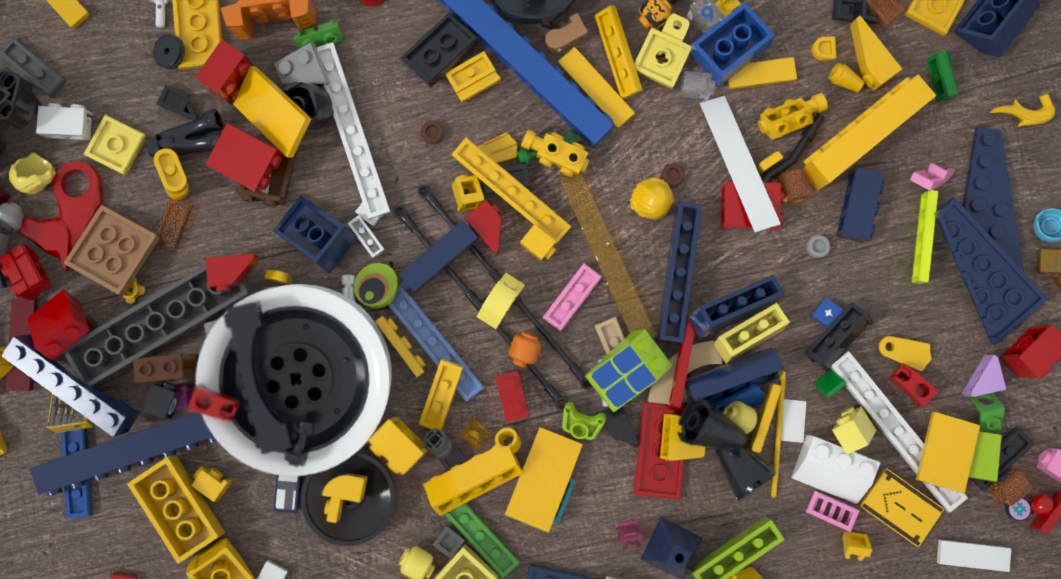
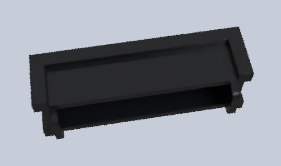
M851 302L805 353L810 361L813 363L817 362L824 371L828 372L830 370L829 367L874 321L867 311Z

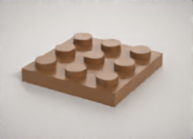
M101 205L64 261V264L123 297L160 237Z

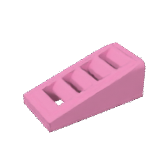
M814 491L806 510L807 513L851 532L860 511L817 491ZM819 498H821L824 501L821 505L819 512H817L814 509L817 505ZM828 502H830L832 506L828 516L823 513ZM839 506L841 510L835 520L832 517L836 507ZM848 510L850 511L846 523L844 524L841 522V520L844 516L845 511Z

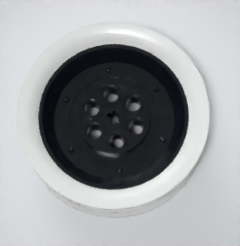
M292 284L270 288L250 295L234 306L260 301L265 325L260 326L255 347V363L260 386L268 403L277 415L284 421L289 420L294 444L298 431L294 430L295 423H298L299 419L313 422V434H307L303 451L308 452V458L304 466L299 465V467H296L284 461L287 449L261 454L260 448H256L254 443L256 430L254 424L251 425L248 419L250 406L248 400L245 401L243 398L242 386L245 385L243 377H239L236 370V362L239 361L237 353H233L230 346V338L233 337L231 328H227L225 325L224 315L211 329L201 349L197 364L196 386L200 384L206 386L207 389L230 396L238 400L240 405L232 422L202 414L208 428L217 441L231 455L241 462L267 473L299 476L321 472L340 464L356 453L368 441L377 428L388 401L391 389L392 366L389 350L382 332L371 316L360 305L347 296L329 288L308 284ZM298 348L306 350V360H299L296 357L295 352ZM276 356L283 358L285 362L284 367L281 369L276 368L273 364V359ZM315 364H323L326 368V373L324 375H317L314 371ZM299 372L302 375L300 377L302 383L300 381L294 382V375L292 373L296 375ZM270 380L279 382V391L274 392L269 388ZM318 387L322 392V396L318 399L313 398L310 395V388ZM288 396H296L299 400V405L296 407L290 406L287 402Z

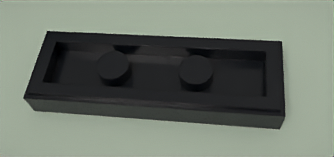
M1014 427L1001 439L998 478L1035 445L1019 427ZM971 478L982 491H986L994 483Z

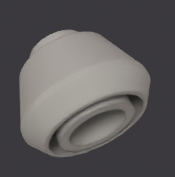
M13 202L1 204L0 227L11 232L20 230L24 218L22 208Z

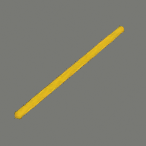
M784 370L780 374L779 385L782 386V390L778 399L773 461V470L776 474L772 477L771 488L773 499L777 496L786 381V372Z

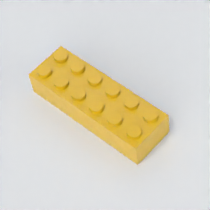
M919 74L913 79L905 78L804 160L805 166L800 171L818 191L833 181L937 95Z

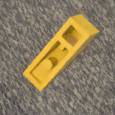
M859 16L850 25L858 67L865 85L875 91L901 71L902 68L863 18Z

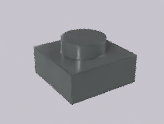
M447 525L432 545L451 559L464 543L465 538Z

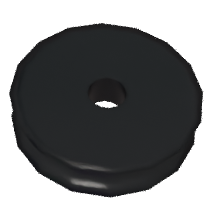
M170 34L160 37L155 43L153 50L155 62L160 67L166 69H174L179 66L185 54L182 40Z

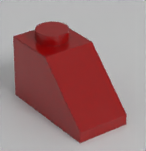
M484 201L465 217V220L494 255H497L499 253L501 217L499 215L502 212L494 203L489 204L487 201Z
M250 253L206 258L208 287L216 288V292L231 291V287L239 286L260 261L259 256Z

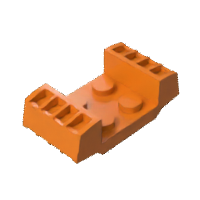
M238 0L236 4L221 8L227 27L235 34L238 40H255L252 22L263 24L271 19L288 20L292 18L300 31L311 27L315 29L317 25V9L311 0Z

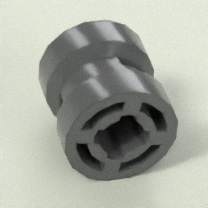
M432 429L424 437V446L436 458L445 459L452 454L454 443L442 430Z

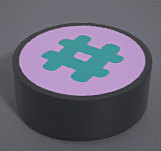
M1011 497L1005 503V512L1011 519L1023 521L1030 516L1031 505L1024 498Z

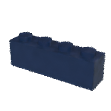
M771 275L699 306L689 317V320L699 337L703 338L776 304L785 293L774 275Z

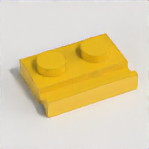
M485 51L445 74L461 103L501 81Z

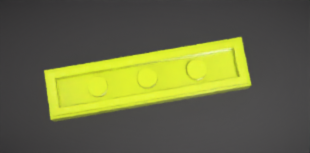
M929 190L921 194L912 283L922 284L929 282L935 227L934 213L937 208L938 191Z

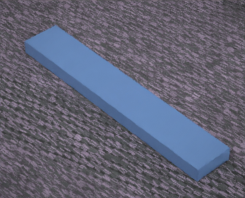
M400 283L399 292H397L395 299L388 306L437 366H439L441 359L464 366L457 391L468 402L485 387Z

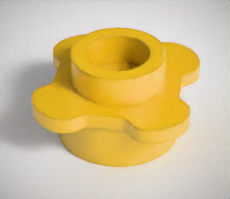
M135 277L123 296L126 298V302L129 304L135 303L136 298L145 293V287L140 286Z

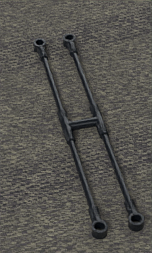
M425 184L419 186L417 190L418 195L425 199L435 212L438 211L451 228H454L456 224L442 209V205L432 194L430 187ZM427 188L429 190L428 194L425 196L421 195V190ZM403 205L395 206L393 209L394 216L400 219L411 232H414L425 247L429 249L432 245L419 231L416 223L408 215L407 209ZM400 208L404 209V214L402 216H398L396 214L397 210ZM474 245L469 249L488 270L489 275L497 284L502 278L501 274L496 269H493ZM448 266L445 269L447 273L464 291L466 298L479 312L488 296L481 301L472 289L469 290L452 268ZM518 295L513 302L514 305H517L567 363L569 370L580 381V386L585 390L591 389L592 385L589 387L583 386L582 382L586 379V374L576 363L572 362L521 302L522 299ZM499 325L496 329L497 332L511 346L512 339ZM527 364L526 366L545 387L544 390L555 402L556 408L564 411V408L558 406V401L564 399L567 403L569 402L568 399L562 397L553 385L545 380L534 365Z

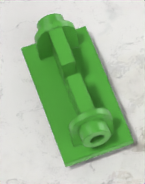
M332 20L317 25L318 31L311 27L299 30L297 34H294V40L298 49L308 43L315 44L317 48L332 42L336 44L344 41L338 22H333Z

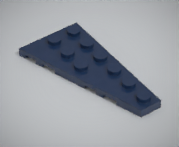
M978 126L974 131L962 206L1024 272L1002 133L1000 130Z
M951 198L934 214L988 339L994 346L1046 302L1048 298L955 198Z

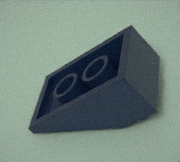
M302 196L297 199L273 230L275 234L329 274L358 238L346 226Z

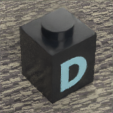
M162 381V384H152L142 411L162 419H172L182 392L175 389L176 385L166 381Z

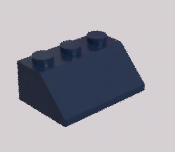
M977 0L954 29V32L980 53L1000 58L1040 7L1039 1Z

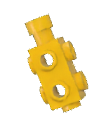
M822 93L812 96L808 101H804L802 98L796 100L789 99L784 105L774 109L767 108L760 114V120L758 121L759 129L763 134L766 133L771 140L780 138L797 129H802L813 123L812 113H820L828 109L827 100Z
M528 129L521 143V147L538 151L536 157L540 158L539 163L550 168L552 164L561 168L559 172L569 177H572L573 174L578 175L580 171L585 172L590 161L586 159L588 152L584 151V146L572 142L571 145L563 141L564 137L553 132L551 135L546 133L543 139ZM551 144L555 145L556 151L550 152L548 146ZM575 154L577 161L571 162L569 155Z

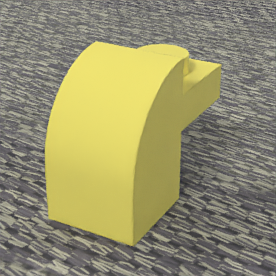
M505 273L485 300L477 318L497 329L525 284Z

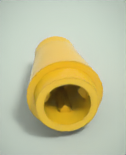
M837 63L828 76L832 84L855 91L856 93L864 85V80L846 64Z

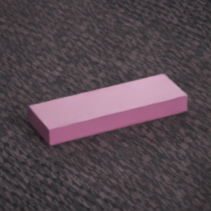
M583 263L542 318L561 332L602 276Z

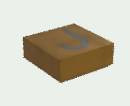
M1038 249L1037 272L1060 274L1061 250Z

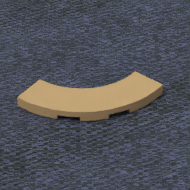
M706 341L692 345L687 374L704 365L722 364V357L714 346L716 341ZM678 352L668 359L673 366L651 385L647 402L669 404Z

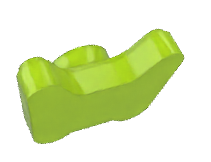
M567 402L563 412L562 428L577 439L586 438L593 440L605 424L606 415L599 413L592 417L577 412L573 403Z

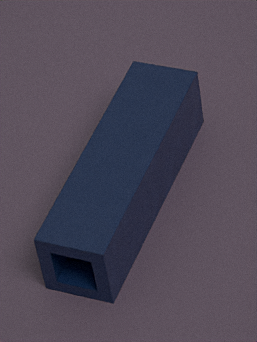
M462 220L399 273L402 278L400 281L401 285L407 292L410 290L414 293L419 292L479 241L478 237Z

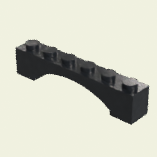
M260 301L226 308L227 314H224V321L226 327L231 328L233 338H230V346L233 353H237L239 362H236V370L238 376L243 377L245 386H242V394L244 400L249 402L248 419L250 424L255 426V446L257 449L260 448L261 454L291 448L294 444L289 420L284 421L272 409L262 391L257 376L255 363L256 340L260 326L265 325Z

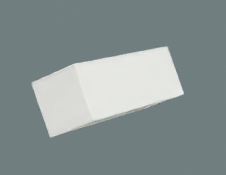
M360 215L348 223L372 258L376 259L386 251Z

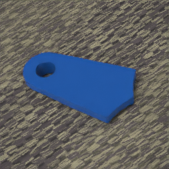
M753 384L733 393L725 399L717 400L714 406L722 413L726 406L734 401H741L750 407H754L763 403L766 393L757 384Z

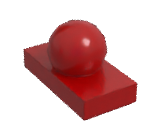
M1059 490L1052 497L1044 493L1032 497L1030 502L1031 509L1037 514V517L1029 527L1034 531L1047 535L1061 518V491Z

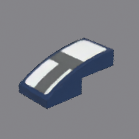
M277 475L274 511L298 512L302 475Z

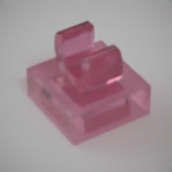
M638 519L615 524L620 546L627 550V545L636 543V546L640 547V542L644 540Z

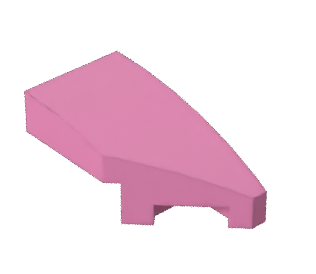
M930 163L927 170L913 172L910 180L928 190H933L953 176L955 169H944L935 163Z

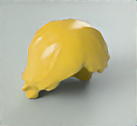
M653 177L638 183L631 194V199H629L631 209L635 210L639 216L648 219H659L666 216L674 205L673 194L668 183L664 179L661 180Z

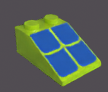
M643 329L632 331L594 366L585 377L612 412H615L655 383L673 365L648 332Z

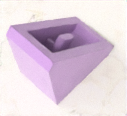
M983 356L961 393L962 395L975 397L1006 390L997 356Z

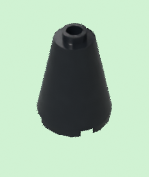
M696 398L698 401L695 403L691 401L687 404L678 425L682 426L681 433L678 432L682 442L687 445L732 451L740 449L745 444V431L709 401Z
M743 445L736 451L714 448L734 496L738 501L776 474L769 465L746 445Z

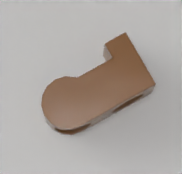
M578 13L569 17L568 25L561 29H552L547 33L545 46L550 53H560L587 39L588 31Z

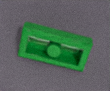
M949 51L937 52L926 61L933 90L937 95L935 96L936 101L940 102L953 99L960 94Z

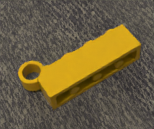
M501 429L495 436L496 445L483 454L473 456L471 460L461 465H456L450 471L434 476L430 481L423 484L431 507L440 516L523 474L517 457L514 454L521 446V439L514 429ZM507 437H514L510 445L502 446L503 441Z

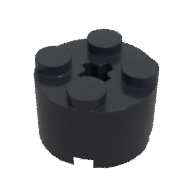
M293 82L282 90L311 118L307 130L320 129L333 118L332 100L325 87L310 83Z

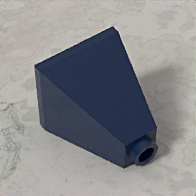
M660 517L640 559L678 579H684L703 538Z

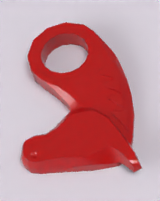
M79 161L65 163L56 171L52 183L59 207V217L48 220L27 217L22 221L20 234L48 254L61 259L62 269L68 271L70 267L65 265L64 261L99 207L103 205L100 174L93 166ZM74 172H85L89 178L88 190L82 196L71 197L66 190L68 177Z

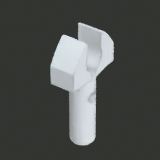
M149 0L156 4V27L164 28L165 5L168 2H172V0Z

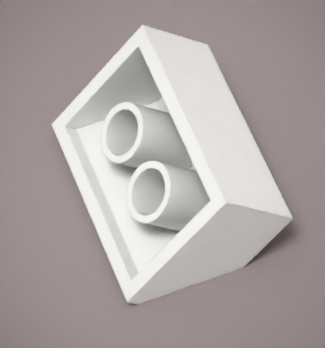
M807 435L791 478L858 504L872 486L880 462L855 452L847 455L842 447L815 436Z

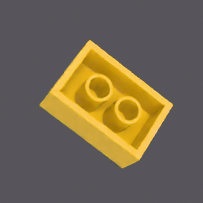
M398 417L388 419L368 440L372 444L370 449L379 457L383 455L389 461L387 463L389 468L396 474L400 472L404 475L428 452L424 442Z

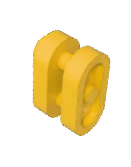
M171 149L157 151L154 155V164L167 195L175 200L185 198L189 193V185L177 154Z

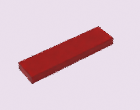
M691 315L686 318L683 343L679 346L668 404L669 409L672 410L681 408L695 328L689 320Z

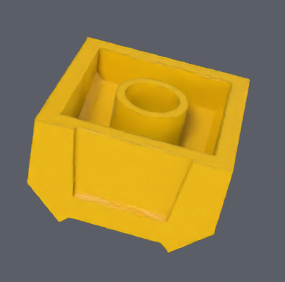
M227 538L219 539L205 551L196 555L187 565L186 575L189 579H255L246 563Z

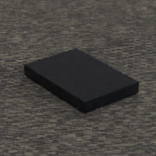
M449 12L401 57V60L432 88L480 41L478 37Z

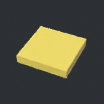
M104 115L84 155L127 176L147 135Z

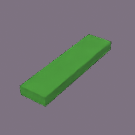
M467 503L444 514L502 579L520 563L517 557Z

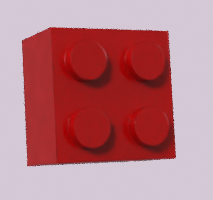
M221 40L195 78L209 91L231 104L238 95L249 67L254 65L243 53Z
M1052 324L1031 326L999 359L1017 378H1043L1051 371L1050 367L1055 362L1061 360V333Z

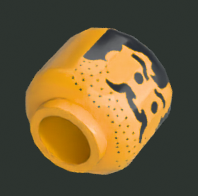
M648 0L639 8L641 17L638 19L646 29L652 27L658 30L667 22L673 9L666 0Z

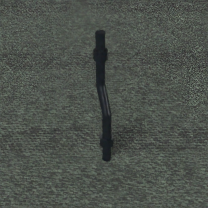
M817 113L813 123L809 127H805L801 133V139L790 156L764 173L761 178L762 182L769 183L773 178L797 162L808 143L812 142L816 137V131L825 119L823 115Z

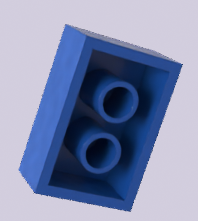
M744 2L692 43L690 55L715 84L720 87L768 49L775 35Z

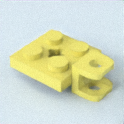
M672 14L668 18L662 32L651 27L634 63L638 74L673 89L691 51V46L682 42L689 28V20L677 14ZM666 54L665 58L668 62L658 63L656 55Z

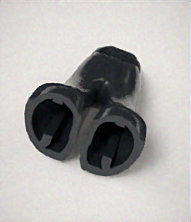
M214 108L208 110L200 118L192 122L155 134L154 138L146 139L149 156L153 157L161 149H171L177 156L195 152H212L222 133L220 131L224 129L222 117ZM212 133L204 137L190 139L191 137Z

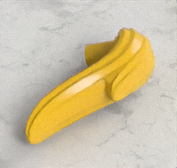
M1045 93L1039 96L1043 107L1038 110L1024 108L1017 100H1014L1013 105L996 107L990 113L1014 115L1021 120L1018 126L1041 124L1051 120L1055 115V107L1049 94Z

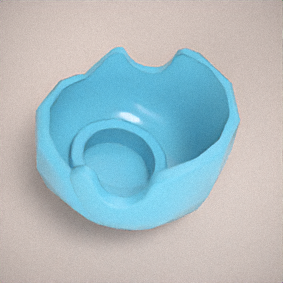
M1054 208L1046 209L1035 217L1033 228L1035 235L1040 240L1048 243L1061 241V210Z

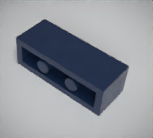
M859 167L850 171L836 237L861 243L873 237L875 232L873 221L880 209L878 198L885 186V181L882 180L884 173Z

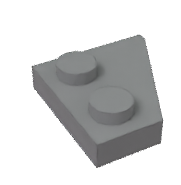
M308 43L274 63L282 84L288 85L293 82L330 84L317 48L313 43Z

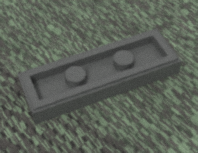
M12 37L0 51V55L51 98L67 82L15 37Z

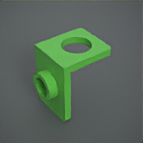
M988 393L970 397L980 412L979 431L986 433L1001 431L1005 407L996 395ZM987 398L992 400L993 404L984 405L979 400Z

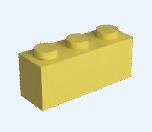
M776 303L719 336L714 346L727 364L783 331L790 321Z

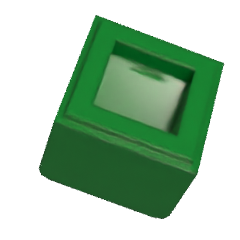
M829 370L815 380L813 385L822 397H831L844 387L847 382Z

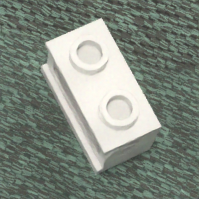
M49 103L48 107L38 106L36 133L45 138L91 140L92 120L91 117L87 116H93V113L86 110L85 106L77 104L70 105V108L55 103Z

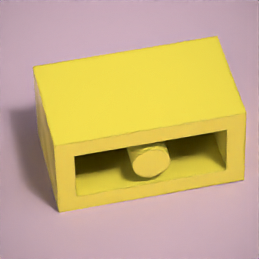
M862 406L857 409L850 407L841 413L842 416L836 420L837 423L832 431L848 455L869 445L876 429Z

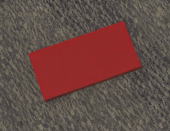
M643 402L634 495L680 500L684 459L665 460L660 458L664 414L681 416L686 406H681L678 410L669 409L668 404Z

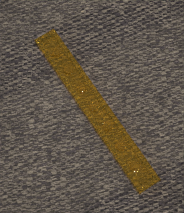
M581 171L578 175L573 174L572 177L565 176L560 178L559 182L629 333L645 329L651 337L656 336Z

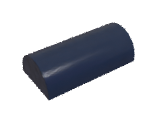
M770 347L687 378L684 389L689 402L695 403L698 401L696 398H702L712 404L753 384L761 386L777 380L784 366L776 351Z

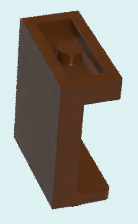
M267 143L273 146L274 148L278 149L274 144ZM281 153L280 157H282V160L277 169H273L271 173L268 194L251 191L242 184L240 189L236 188L235 193L241 196V200L255 203V199L264 201V205L277 207L278 204L285 205L297 153H295L294 157L289 158Z
M182 354L134 359L135 383H159L162 381L196 378L199 357L198 355L182 356Z

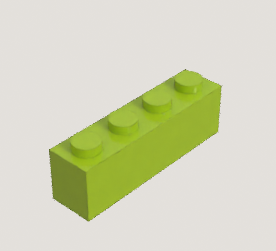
M765 516L689 567V570L695 579H728L785 539L773 521Z

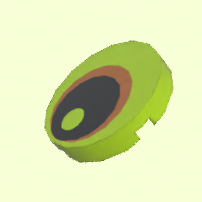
M382 263L369 264L361 269L354 282V293L357 299L365 306L374 309L383 308L392 303L400 289L399 277L396 272L387 264Z

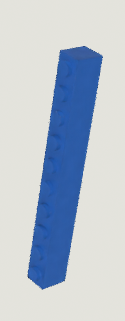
M438 0L593 149L612 131L614 126L612 118L606 112L601 113L596 108V103L589 96L584 97L579 92L580 88L573 81L568 82L563 77L564 73L556 65L551 66L546 61L548 59L542 51H536L531 47L530 40L523 34L520 36L508 19L503 20L498 15V10L489 3L487 5L483 0Z

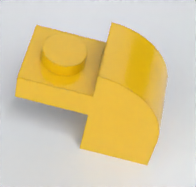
M352 473L342 474L332 479L325 486L322 495L331 497V500H327L324 514H327L326 521L336 523L340 520L344 500L359 503L363 500L368 476Z

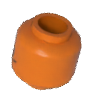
M522 331L521 334H516L508 351L509 356L514 359L512 363L524 368L527 364H535L542 348V344L538 341L539 337Z

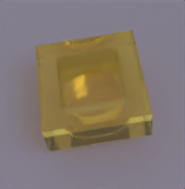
M472 418L458 437L477 451L491 431Z

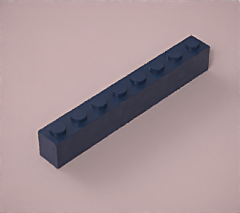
M197 412L29 469L37 494L47 493L48 497L62 493V487L70 485L71 489L85 485L86 479L93 477L94 481L109 477L107 473L116 469L118 474L130 470V464L139 462V465L142 466L154 462V456L161 454L162 458L177 454L176 449L184 447L185 451L199 447V441L207 439L208 443L217 441V439L211 433L202 414Z

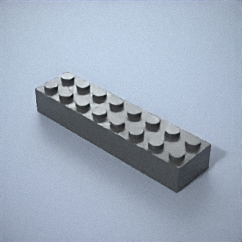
M206 265L84 335L63 353L77 378L97 389L133 368L134 359L149 358L201 328L204 326V323L211 322L225 314L226 308L233 307L241 300L253 295L254 292L246 278H244L239 286L231 287V291L216 292V288L208 287Z

